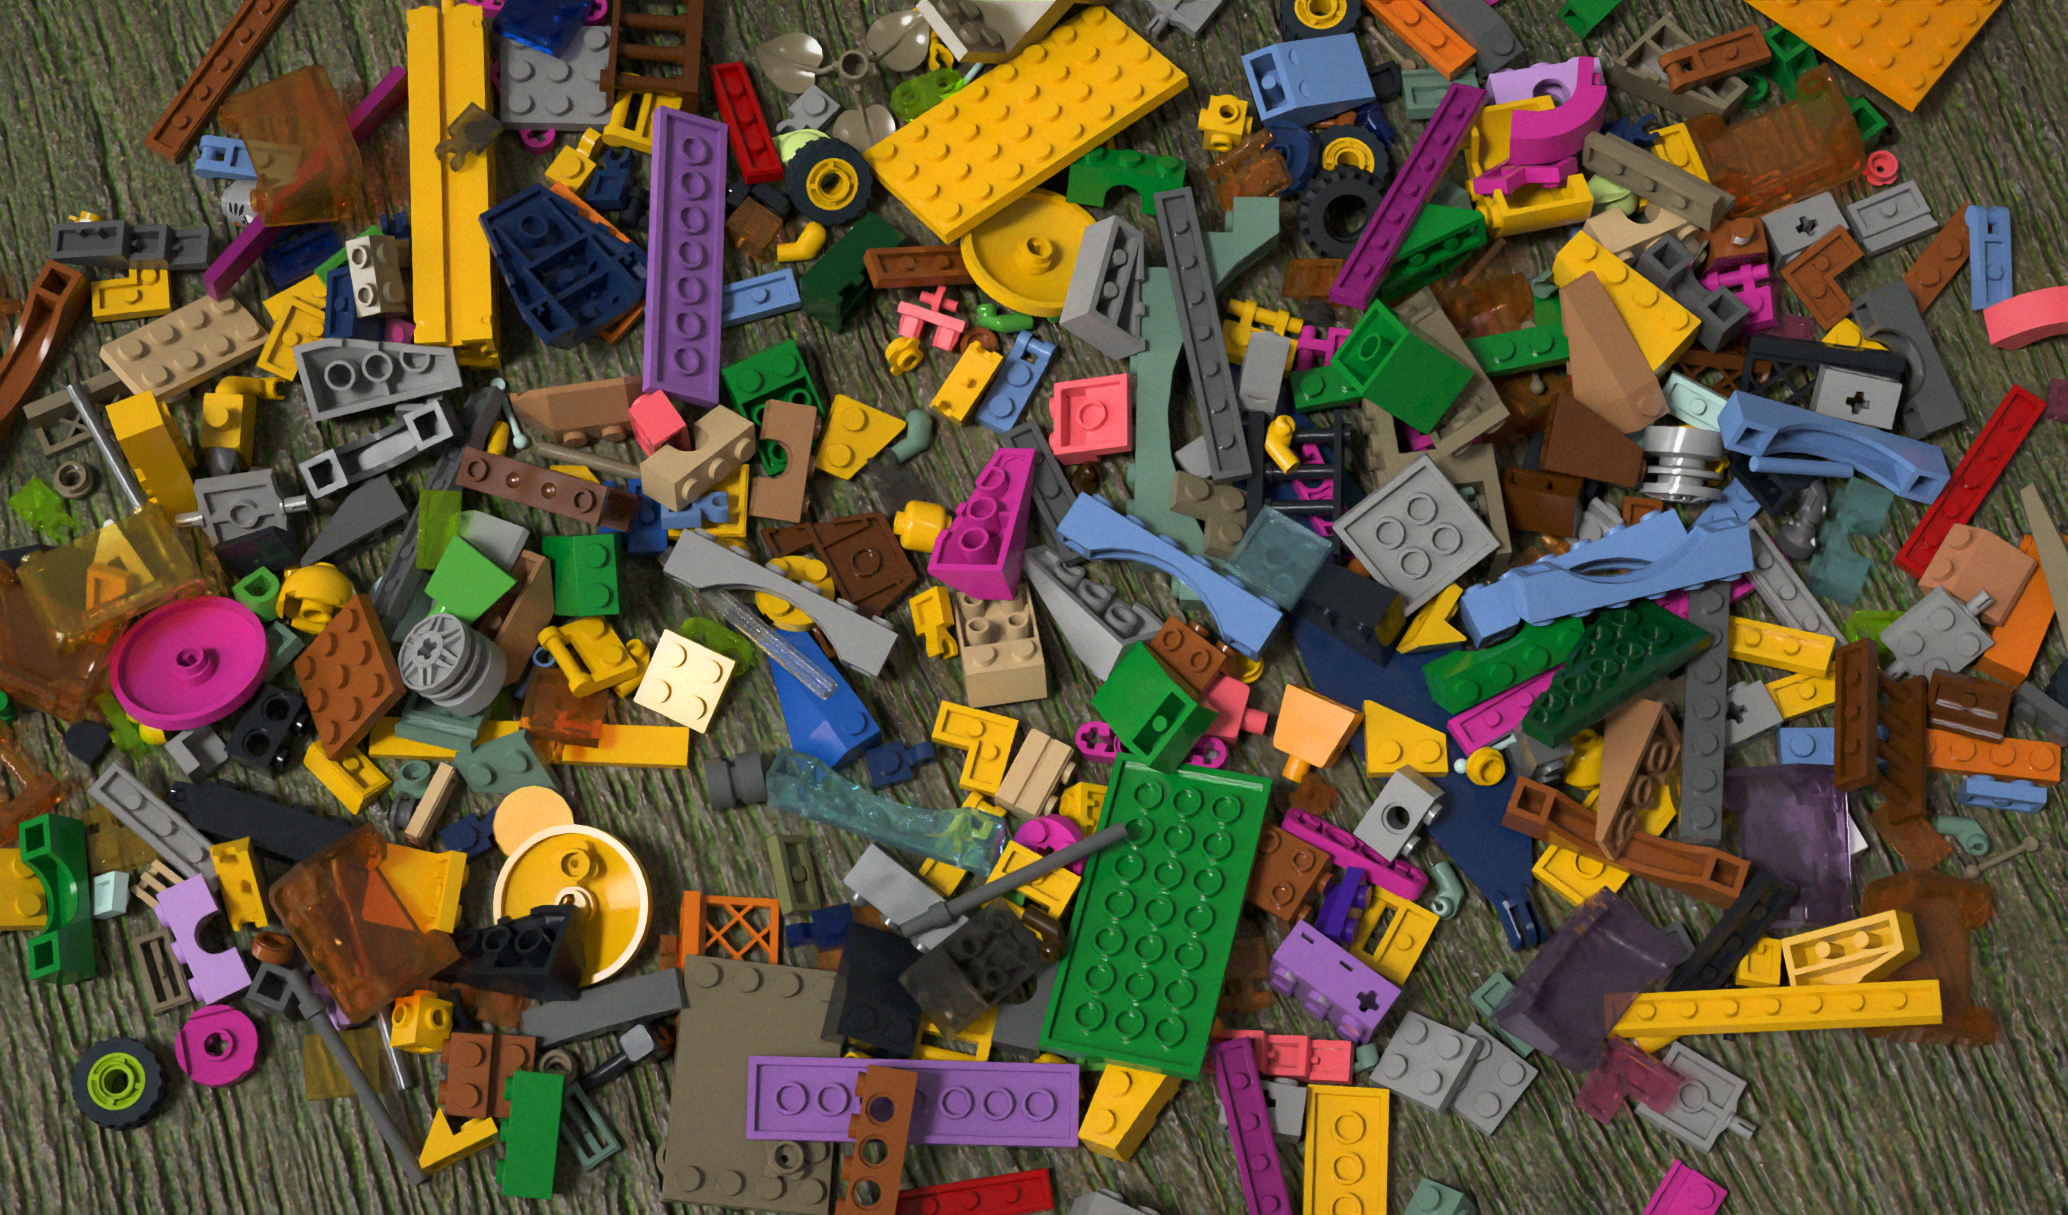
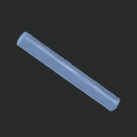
M1752 456L1749 461V468L1752 472L1851 478L1854 473L1853 465L1844 462Z

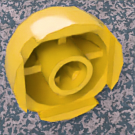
M324 562L308 565L293 571L285 580L276 604L277 615L281 619H283L284 614L291 618V626L298 630L319 635L356 594L354 584L334 565Z

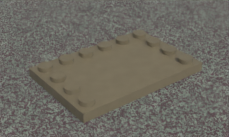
M686 954L684 957L682 983L687 1008L679 1010L661 1201L789 1215H828L833 1143L802 1142L805 1146L801 1165L804 1168V1174L799 1180L793 1181L785 1176H778L775 1179L767 1178L763 1172V1168L767 1164V1153L764 1150V1145L767 1141H746L749 1056L840 1058L841 1045L820 1039L837 972ZM784 1155L781 1156V1161L786 1163L788 1158Z

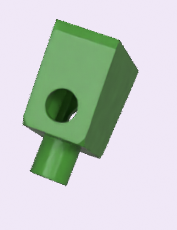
M460 533L456 534L451 539L425 588V592L437 601L426 617L442 612L454 615L464 623L471 625L513 588L520 579Z

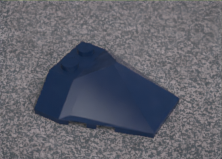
M536 183L479 215L478 221L522 319L547 346L571 350L627 317L646 297L648 255L635 243L629 241L626 244L608 232L609 227L600 221L596 225L578 214V207L540 183Z

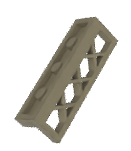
M1593 130L1584 138L1582 166L1709 232L1735 206V196L1611 132L1604 136Z
M112 369L80 382L94 409L106 413L105 406L121 401L124 397L131 394L135 395ZM65 389L23 406L26 417L34 428L48 460L94 441L88 428L82 425L83 420ZM189 389L165 401L170 409L193 398ZM107 413L103 425L107 432L111 434L114 432ZM58 425L71 428L66 440L52 446L50 445L45 433L46 430Z

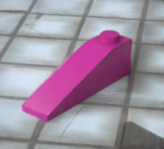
M1035 448L997 449L975 481L977 487L966 503L961 502L955 510L957 516L948 530L942 529L937 536L927 568L929 575L975 599L1014 600L1023 564L1037 457Z

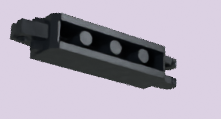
M203 779L201 785L175 781L171 787L166 801L167 805L188 816L193 827L207 839L225 843L250 837L254 854L332 880L333 877L327 857L338 853H343L347 869L352 868L361 872L365 871L366 873L370 870L375 845L360 839L352 827V822L335 815H330L329 819L314 815L315 811L299 803H292V806L288 807L277 803L278 799L262 791H255L254 795L240 791L241 787L225 779H218L217 783Z

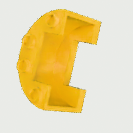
M1550 95L1484 107L1460 148L1461 150L1464 149L1469 176V180L1465 181V190L1468 192L1470 202L1476 203L1475 211H1481L1485 216L1486 230L1495 239L1585 222L1591 215L1594 199L1583 173L1569 175L1565 179V183L1558 187L1545 188L1542 187V183H1531L1530 185L1517 188L1513 191V195L1504 198L1501 188L1493 190V199L1490 198V194H1475L1473 179L1510 157L1513 110L1544 111L1553 109L1555 106Z

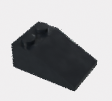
M853 921L850 922L820 1039L882 1059L903 1060L912 1057L922 1015L925 954L913 946L911 940Z

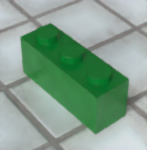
M518 1066L514 1070V1076L506 1077L504 1101H511L509 1118H502L500 1129V1142L507 1143L505 1159L498 1158L495 1178L496 1184H502L501 1195L552 1200L555 1195L567 1071Z

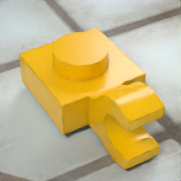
M589 127L581 137L576 150L566 145L544 173L546 180L552 184L559 180L575 195L579 196L594 177L595 171L598 170L597 164L592 160L601 152L605 145L600 140L602 134Z
M935 586L909 599L916 636L926 637V651L929 658L942 654L943 660H948L958 655L957 643L947 631L948 627L955 624L947 587Z

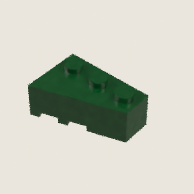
M871 211L862 220H857L851 226L848 233L799 279L803 311L837 335H840L877 290L873 287L863 260L867 249L907 247V236Z

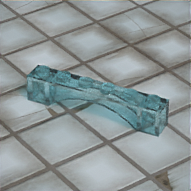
M782 746L766 774L767 805L988 878L1005 849V818L968 806L948 810H931L895 803L860 788L833 771L821 759Z

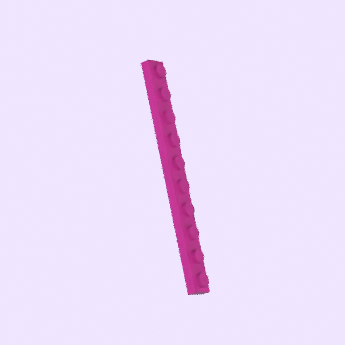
M1769 534V538L1772 540V542L1775 544V546L1778 548V550L1781 552V554L1792 567L1793 564L1790 562V560L1787 558L1784 552L1781 551V549L1777 546L1776 541ZM1741 573L1739 579L1730 581L1729 606L1756 591L1744 573ZM1674 589L1666 596L1653 602L1687 620L1688 590ZM1566 661L1485 699L1449 720L1446 727L1467 758L1477 749L1489 747L1513 733L1518 722L1523 719L1540 693L1546 692L1550 687L1553 675L1558 669L1562 670Z

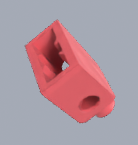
M1219 672L1202 697L1220 714L1203 735L1219 738L1224 745H1229V749L1235 748L1240 730L1263 736L1269 713L1246 707L1251 688Z

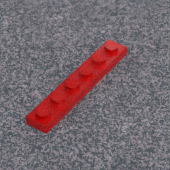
M2013 384L1892 564L1920 581L1953 524L1966 525L2048 403L2018 384Z

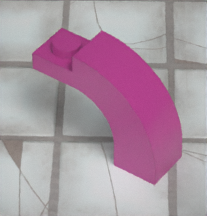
M1579 56L1575 92L1561 106L1544 111L1513 110L1509 164H1545L1567 158L1583 149L1584 138L1593 130L1596 132L1600 131L1606 113L1607 86L1600 85L1601 73L1593 72L1594 57Z

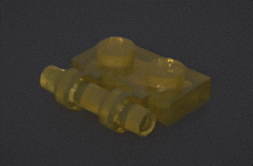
M162 792L155 793V795H157L162 801H164ZM99 802L96 803L94 808L81 810L85 826L100 823L102 832L86 836L91 870L95 877L112 871L123 872L149 866L155 859L161 863L167 861L127 826L116 829L115 819L117 817Z

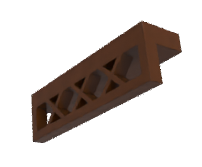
M1695 339L1694 343L1675 363L1680 364L1686 372L1685 376L1700 384L1701 382L1695 375L1706 367L1717 368L1724 378L1712 386H1704L1729 399L1734 390H1739L1734 379L1742 373L1746 348L1741 344L1727 343L1713 354L1698 339ZM1753 359L1751 372L1760 373L1758 385L1769 379L1772 364L1769 360ZM1687 364H1688V365H1696V366L1693 367L1692 369H1690V368L1687 366ZM1725 369H1731L1734 371L1728 374ZM1662 377L1658 380L1661 389L1666 382ZM1729 383L1732 388H1726L1724 386H1726Z

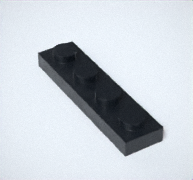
M1763 866L1667 984L1664 991L1718 990L1798 892L1799 889L1793 881Z

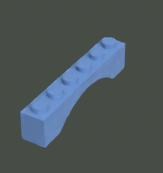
M1734 390L1717 417L1725 449L1762 457L1782 452L1806 453L1825 457L1836 462L1851 463L1855 470L1879 482L1897 496L1932 505L1951 478L1944 455L1939 446L1746 392Z
M1083 491L1080 493L1056 529L1057 541L1090 561L1105 559L1131 560L1154 566L1174 576L1189 587L1206 605L1218 626L1223 643L1257 663L1282 625L1283 613L1279 612L1280 607L1274 601L1262 595L1256 598L1245 591L1246 586L1235 577L1226 575L1224 578L1212 571L1213 566L1204 558L1198 555L1189 557L1179 551V545L1171 538L1160 534L1159 537L1145 530L1146 525L1141 520L1130 514L1124 517L1112 510L1113 505L1102 496L1093 494L1091 497Z
M1675 508L1664 513L1657 509L1642 516L1639 519L1640 523L1628 528L1626 524L1615 526L1604 534V538L1594 542L1591 539H1584L1572 545L1568 553L1556 557L1555 553L1548 554L1538 559L1535 563L1549 561L1563 569L1580 574L1604 570L1633 571L1648 566L1667 555L1688 534ZM1510 571L1502 574L1496 583L1489 586L1479 583L1463 592L1464 596L1461 597L1457 610L1477 650L1512 636L1521 620V617L1516 614Z
M1729 517L1696 525L1687 537L1667 555L1648 566L1627 573L1607 576L1585 575L1563 569L1549 561H1543L1510 569L1516 614L1533 626H1544L1555 622L1556 617L1568 614L1571 617L1589 615L1592 613L1593 608L1602 606L1608 608L1624 607L1630 604L1631 599L1639 597L1657 599L1666 596L1667 591L1677 588L1682 590L1699 589L1704 586V582L1710 580L1733 581L1739 579L1741 573L1754 570L1748 524L1735 517Z

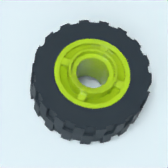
M117 1036L109 1037V1040H100L94 1043L95 1046L91 1049H86L82 1054L81 1060L76 1062L74 1077H71V1085H73L74 1091L72 1092L73 1100L77 1101L78 1109L89 1120L107 1129L124 1131V1129L130 1128L133 1130L139 1128V1125L143 1123H148L153 1119L152 1117L156 1112H160L163 1107L162 1103L165 1098L167 1099L169 1092L167 1090L169 1075L165 1072L166 1066L153 1049L140 1041L125 1036L124 1038H118ZM121 1074H127L129 1078L127 1088L121 1093L114 1094L112 1090L114 1079Z

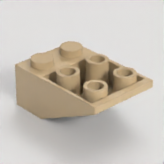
M1028 582L1018 584L1014 600L975 599L963 592L951 593L969 707L978 708L1047 698L1045 663Z

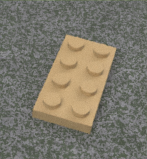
M228 291L219 302L207 295L101 346L99 356L135 395L151 389L157 401L161 402L261 353L269 333Z

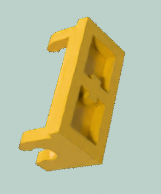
M978 341L971 343L929 407L962 428L1003 366V356L995 351L992 353L988 352Z
M250 837L210 846L209 850L233 930L241 931L242 925L249 922H254L257 928L268 926L270 908Z

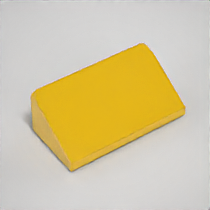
M319 739L309 745L303 760L304 765L354 815L363 811L391 785V781L356 746L342 761H329Z

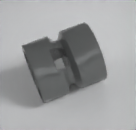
M759 750L737 753L734 761H729L726 756L703 760L713 811L735 807L738 799H741L745 804L768 800Z

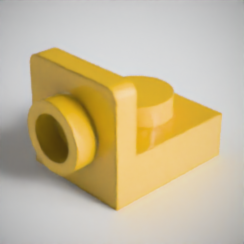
M1763 933L1736 966L1735 984L1755 988L1778 987L1780 985L1781 941L1779 939H1772Z

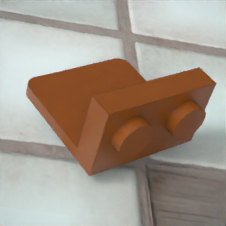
M1171 615L1148 646L1201 696H1203L1220 671L1238 681L1246 668L1234 660L1238 655L1236 651L1221 640L1216 645L1212 644L1207 640L1211 633L1192 619L1187 625Z
M1265 821L1246 901L1275 916L1279 931L1289 935L1300 919L1309 924L1314 914V903L1320 895L1325 896L1331 889L1335 875L1333 874L1334 870L1330 855Z

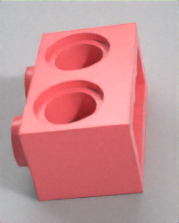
M661 389L653 394L646 393L634 401L632 407L628 409L636 441L648 457L666 444L680 451H692L687 424Z

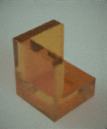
M749 196L725 222L727 240L761 264L767 258L766 245L783 227L782 219Z

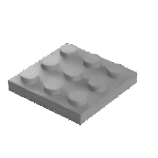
M500 24V130L532 129L549 131V129H555V131H586L591 127L596 131L603 132L604 127L609 125L613 108L606 107V92H599L600 70L608 69L611 26Z
M1426 451L1332 523L1334 531L1378 583L1399 592L1406 617L1500 546V541Z

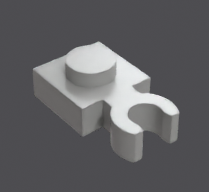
M812 84L788 108V114L792 119L781 121L775 129V134L779 136L801 129H815L822 132L841 114V106L816 85Z

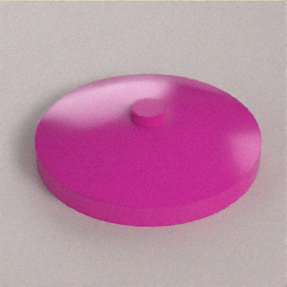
M210 595L175 600L156 608L142 617L120 640L110 665L112 689L125 712L145 726L171 731L202 727L233 713L256 692L269 667L270 643L258 617L242 603L226 597Z

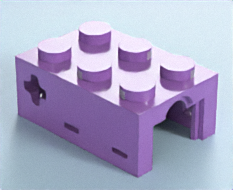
M1302 919L1298 921L1272 956L1266 977L1271 979L1270 985L1278 993L1285 997H1290L1292 994L1304 1003L1303 1009L1309 1015L1319 1021H1323L1325 1018L1338 1027L1336 1032L1345 1041H1352L1355 1045L1357 1043L1367 1045L1393 1010L1402 991ZM1302 935H1304L1305 937H1307L1309 940H1311V941L1314 942V943H1313V944L1310 943V942L1307 941L1305 938H1303ZM1342 962L1344 965H1346L1347 967H1349L1352 971H1349L1347 968H1345L1344 966H1342L1340 963Z

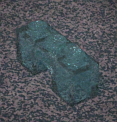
M1853 476L1848 479L1843 488L1836 487L1829 504V508L1834 509L1835 512L1831 521H1824L1817 539L1818 542L1823 543L1819 555L1813 553L1805 573L1806 576L1811 577L1808 586L1810 592L1852 607L1861 593L1872 560L1852 551L1848 545L1847 536L1861 534L1875 539L1884 526L1895 494L1894 491Z

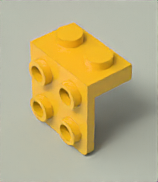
M387 842L376 844L373 849L362 908L363 920L369 923L432 936L453 933L462 915V906L458 904L461 888L465 887L469 876V866L465 864L467 853L450 850L438 854Z

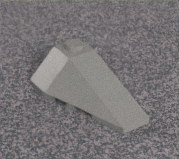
M329 337L292 347L313 422L464 385L454 347Z

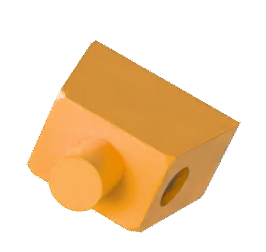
M1287 684L1273 739V746L1290 754L1282 775L1292 781L1304 784L1311 765L1322 769L1331 768L1360 725L1365 714L1300 684Z

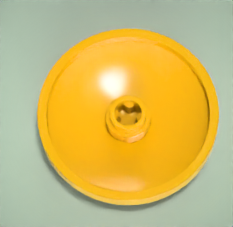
M1035 187L962 235L960 241L962 258L976 284L1000 304L1027 315L1059 317L1062 314L1085 228L1096 223V221L1077 203L1066 202L1065 196L1047 189Z
M584 825L551 827L534 834L520 844L510 855L500 872L493 899L495 925H497V919L508 915L513 920L530 915L531 908L541 905H576L580 909L586 968L578 987L601 983L626 968L636 957L646 940L653 912V898L649 878L636 854L627 844L613 834L599 828ZM583 840L589 846L588 853L591 859L599 865L598 873L594 877L586 876L578 880L575 887H566L561 882L562 876L558 872L557 867L551 863V856L556 850L564 851L572 847L574 841ZM572 860V867H578L579 862Z

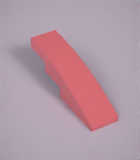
M1221 1029L1217 1037H1212L1210 1045L1249 1036L1260 1079L1288 1078L1298 1082L1352 1085L1355 1044L1352 1041L1311 1040L1309 1036L1268 1035L1265 1031L1226 1029ZM1208 1049L1203 1073L1215 1074L1210 1050Z

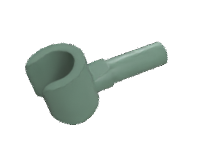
M1550 269L1545 270L1534 279L1523 280L1521 283L1523 289H1532L1533 293L1541 299L1547 298L1559 289L1558 285L1553 286L1547 280L1553 274Z
M1367 1044L1356 1048L1354 1052L1357 1062L1353 1064V1074L1373 1071L1379 1062L1376 1046L1374 1044Z

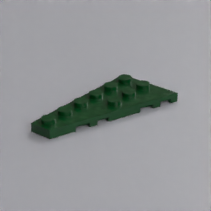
M1643 597L1631 599L1629 605L1620 608L1603 606L1600 609L1597 621L1587 627L1566 657L1565 666L1562 670L1558 669L1553 675L1550 687L1546 692L1540 693L1523 717L1522 732L1549 748L1555 749L1710 647L1711 633Z

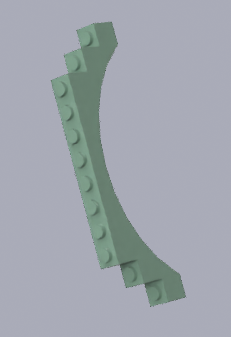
M1233 197V210H1225V232H1201L1215 300L1238 275L1278 247L1279 197ZM1144 267V280L1139 282V302L1145 304V315L1140 316V337L1145 338V350L1130 355V375H1137V389H1132V412H1136V425H1132V448H1136L1135 462H1128L1127 485H1135L1134 499H1127L1126 515L1130 514L1141 520L1146 525L1145 530L1156 537L1163 534L1171 538L1179 545L1180 548L1178 550L1189 557L1198 555L1204 558L1213 566L1212 571L1224 578L1226 575L1235 577L1246 586L1245 591L1256 598H1259L1261 595L1265 596L1233 570L1225 560L1203 554L1204 534L1195 518L1170 511L1171 483L1176 470L1171 457L1168 418L1173 382L1185 348L1168 268ZM1133 561V572L1166 573L1154 566ZM1172 576V598H1179V611H1209L1206 605L1189 587ZM1273 639L1266 650H1273Z

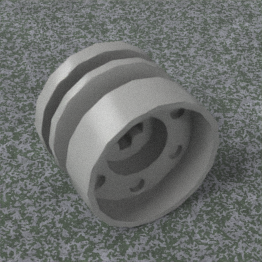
M1671 426L1645 427L1643 453L1659 458V465L1646 466L1645 475L1658 478L1657 483H1639L1638 493L1649 495L1659 501L1682 504H1698L1709 500L1716 501L1721 499L1720 489L1704 487V481H1722L1723 474L1706 469V462L1720 461L1725 457V446L1721 432Z
M441 612L426 617L414 626L406 636L399 651L397 667L403 683L408 688L418 692L424 698L431 699L437 706L450 714L465 717L477 714L487 707L498 695L506 678L507 660L504 650L496 642L475 631L470 625L463 623L456 616Z

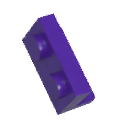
M1348 866L1342 884H1333L1327 893L1314 927L1348 953L1352 943L1354 944L1358 938L1360 921L1364 910H1367L1370 905L1372 888L1367 885L1364 869Z

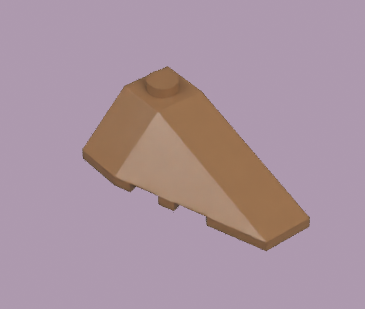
M1632 697L1609 712L1605 722L1595 841L1606 858L1613 861L1616 860L1635 832L1638 822L1637 815L1640 810H1649L1655 802L1654 796L1651 794L1657 785L1666 786L1672 777L1682 751V735L1664 704Z

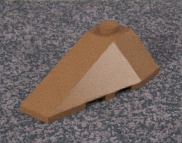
M1588 271L1560 288L1563 335L1568 338L1570 361H1566L1567 374L1572 377V397L1623 435L1640 431L1670 412L1657 377L1595 272Z

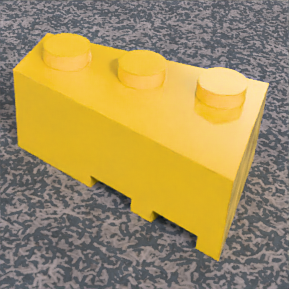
M1891 910L1780 939L1791 986L1878 982L1921 954L1912 914L1899 910Z

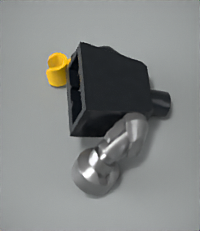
M1729 449L1725 451L1723 460L1706 462L1707 470L1723 474L1722 481L1724 479V469L1728 468L1772 519L1798 508L1797 512L1800 514L1798 520L1795 519L1783 524L1775 537V541L1781 551L1792 558L1803 560L1810 556L1817 546L1814 525H1818L1820 517L1824 518L1826 512L1827 494L1825 485L1822 483L1824 477L1752 472L1749 468V461L1752 456ZM1782 452L1764 456L1822 461L1818 456L1809 457L1806 453ZM1707 481V484L1709 486H1716L1722 483V481Z

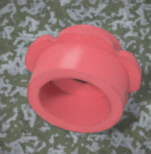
M1876 151L1869 155L1868 160L1863 161L1861 166L1862 174L1866 175L1867 181L1874 186L1890 185L1898 177L1896 172L1898 170L1897 159L1888 151ZM1877 168H1882L1883 172H1878Z

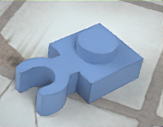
M717 491L710 493L707 497L699 496L696 501L691 502L678 513L661 504L662 530L702 527L701 519H708L715 523L729 521L727 492Z

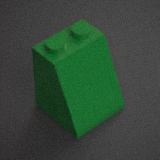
M1379 299L1374 301L1330 360L1334 367L1362 397L1425 435H1428L1432 428L1442 419L1445 411L1459 393L1466 388L1468 381L1475 374L1459 356Z
M620 531L541 536L543 556L550 560L555 605L553 615L577 617L620 614L626 609Z

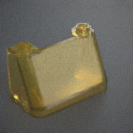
M153 502L141 504L131 511L132 515L44 554L42 550H37L20 559L21 565L16 569V576L57 659L76 652L74 645L83 640V635L87 642L93 640L96 633L165 602L168 605L176 603L177 594L184 596L186 602L205 594L206 579L163 505L155 506Z

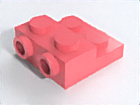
M1127 373L1054 383V397H1051L1049 400V410L1054 420V433H1051L1049 436V446L1053 455L1064 466L1081 464L1086 461H1100V455L1132 451V378Z

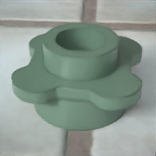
M412 760L405 763L398 772L400 780L395 781L393 784L395 792L398 794L409 793L411 796L421 799L437 769H430L429 764L422 760Z

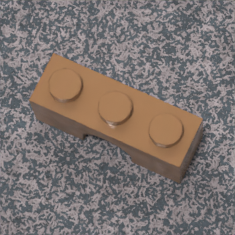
M773 399L765 401L760 440L779 444L786 453L787 466L784 472L775 479L753 478L748 516L794 524L800 522V516L805 517L807 515L809 494L804 493L806 478H812L815 468V455H810L812 439H818L821 429V417L816 416L817 407Z

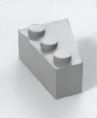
M1117 215L1103 219L1085 228L1059 325L1115 361L1145 350V338L1140 337V316L1145 315V304L1139 302V282L1144 280V234Z

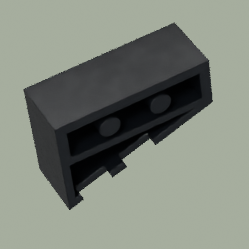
M1298 547L1273 583L1278 603L1285 611L1302 617L1384 669L1396 653V648L1408 630L1398 591Z

